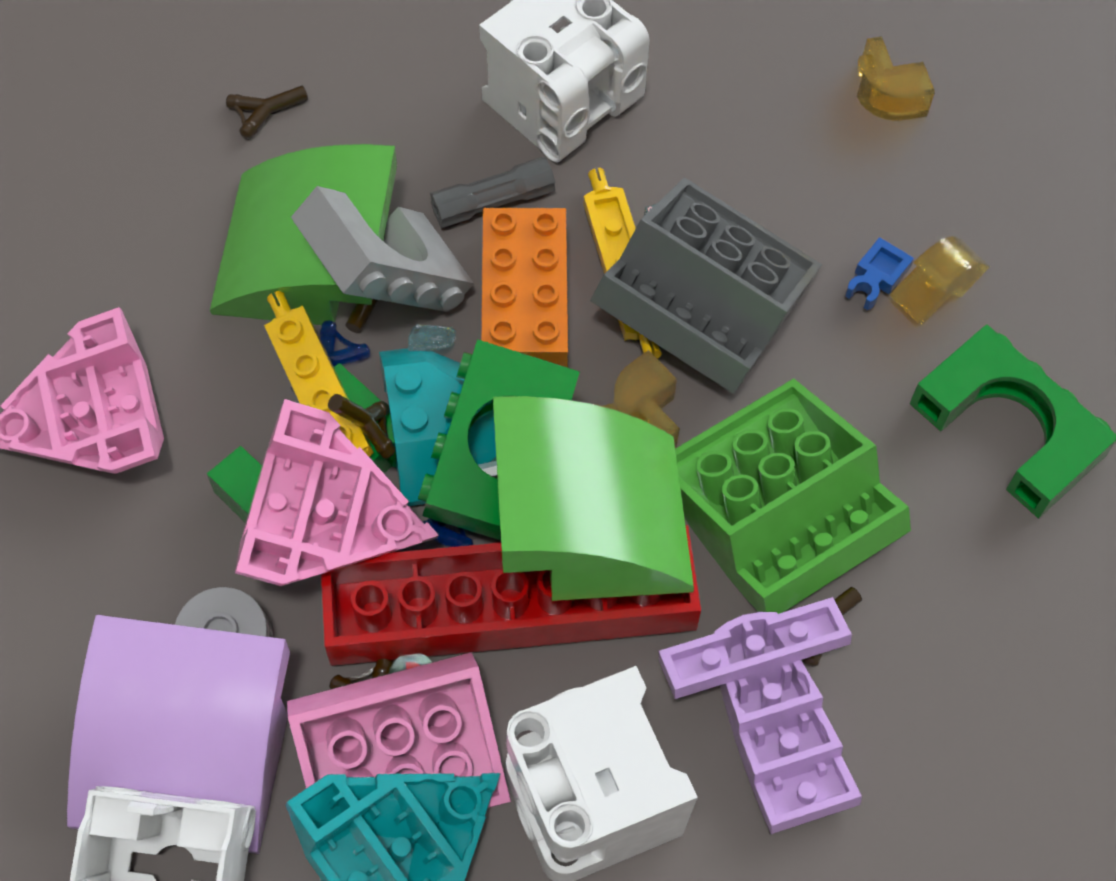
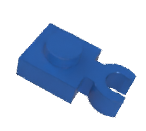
M879 237L857 264L855 274L858 276L849 282L845 297L850 299L855 292L864 291L868 294L863 308L866 310L873 308L880 289L890 294L911 268L914 258Z

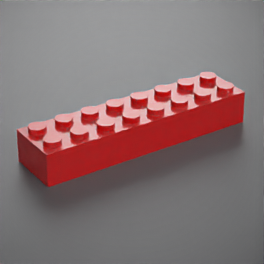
M685 525L694 585L693 592L552 601L550 570L503 573L501 543L387 553L321 574L324 645L330 666L376 662L379 659L397 660L402 658L696 631L701 614V605L689 527Z

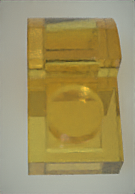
M882 36L867 38L863 55L858 58V70L861 81L857 98L861 105L871 114L891 121L927 117L935 90L924 62L893 66Z
M949 236L935 243L913 262L916 267L895 288L890 296L918 324L923 325L951 295L962 297L990 266L962 239Z
M648 350L627 365L619 374L614 387L612 409L639 418L673 436L674 446L677 448L680 428L662 410L663 407L674 400L677 379Z

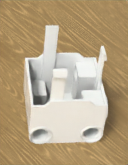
M96 786L95 789L88 791L85 815L78 829L70 881H157L154 874L130 871L133 852L157 855L163 848L170 845L186 848L192 854L194 860L218 863L216 881H244L248 851L255 827V807L232 802L152 793L127 788Z

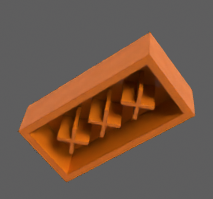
M483 208L481 340L564 367L568 366L566 208Z

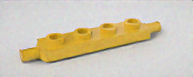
M594 168L588 172L593 191L584 195L583 206L605 274L620 259L636 228L623 188L609 187L604 169L598 168L596 173ZM618 320L624 341L630 339L640 340L646 361H651L652 355L654 360L661 357L662 353L659 345Z
M275 291L274 293L280 303L279 306L271 293L267 297V301L276 318L265 324L264 327L299 403L329 412L341 425L339 429L357 449L360 447L370 457L374 452L362 429L328 408L329 399L334 394H340L347 399L348 397L309 314L303 305L291 309L285 294L281 291Z

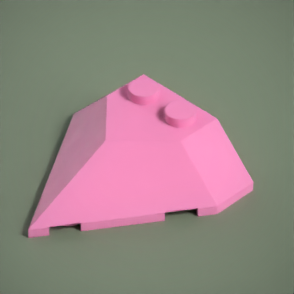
M120 307L79 321L67 333L70 339L53 357L48 354L0 406L3 409L0 413L1 449L113 474L158 459L164 441L148 369Z
M284 399L263 460L240 541L235 574L284 586L438 538L439 535L428 522L424 524L407 505L409 501L360 447L357 449L339 429L341 425L329 412Z

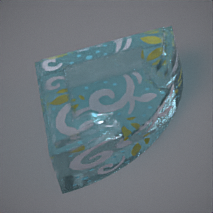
M416 324L409 334L408 351H432L451 347L455 344L456 329H453V327Z

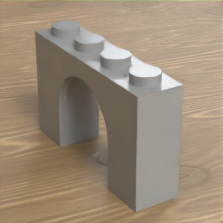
M316 186L291 216L343 294L449 312L463 301L464 294L475 284L429 220L421 212L397 207L387 219L384 240L382 241L368 226L346 193Z

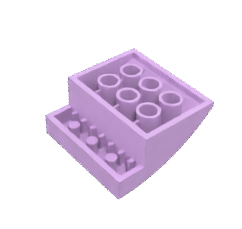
M96 615L87 649L75 714L68 780L67 826L69 829H79L85 815L89 790L95 789L96 786L127 788L152 793L252 805L256 810V818L248 853L259 854L288 718L281 699L290 656L286 639Z

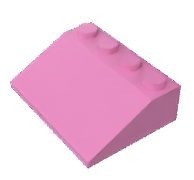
M472 652L287 701L288 720L306 788L327 774H346V777H375L377 774L481 776L482 773H501L488 808L511 802L479 667Z

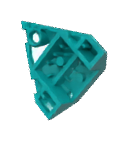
M413 347L380 351L379 358L384 391L387 393L396 449L399 489L409 501L408 506L426 504L425 501L418 500L425 474L435 475L439 460L431 458L438 433L448 434L452 420L444 417L451 392L461 393L464 379L456 377L460 362L431 350H426V348ZM494 412L480 418L468 431L469 449L478 465L497 460Z
M482 773L481 776L377 774L375 777H346V774H327L287 801L285 806L306 859L322 881H465L486 819L485 814L501 773Z

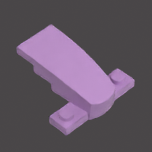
M833 597L780 614L777 612H757L742 615L726 622L715 630L712 635L659 651V662L675 699L720 685L729 722L744 768L770 834L859 806L861 803L862 795L842 757L843 745L822 708L823 696L801 661L802 659L851 644L852 634Z

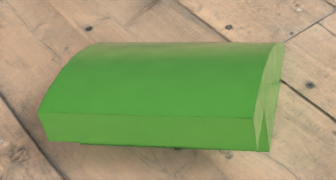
M351 144L309 148L269 159L242 173L211 302V314L273 320L276 316L267 301V297L272 293L280 306L274 292L281 291L285 294L291 309L303 305L313 325L334 327L339 302L371 305L372 298L342 293L291 216L316 186L346 193L368 226L383 241L397 170L395 146Z
M794 378L675 448L684 518L730 581L758 612H777L778 614L785 612L911 531L909 506L880 483L876 445Z
M529 396L493 397L503 573L550 570L552 601L693 592L692 570L674 438L672 435L639 418L589 403Z

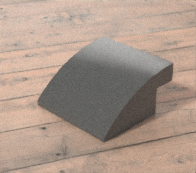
M684 177L640 220L620 259L603 275L590 301L734 394L791 313L822 264Z

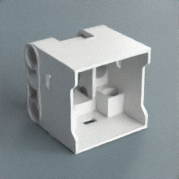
M513 0L479 25L480 40L487 50L488 85L482 87V100L536 145L553 162H560L583 144L586 140L587 130L604 116L610 114L616 117L644 96L650 42L649 34L638 18L630 15L613 0ZM563 18L567 20V26L562 27L559 33H556L551 28Z
M637 666L584 687L562 692L546 702L519 711L508 722L506 736L508 751L505 769L506 781L515 801L522 826L534 846L544 872L552 881H576L681 837L698 798L686 773L669 767L640 704L646 691V686ZM528 730L533 731L523 735L519 738L518 741L516 740L517 735L521 732ZM553 853L559 861L565 863L578 860L570 866H561L553 860L551 854Z

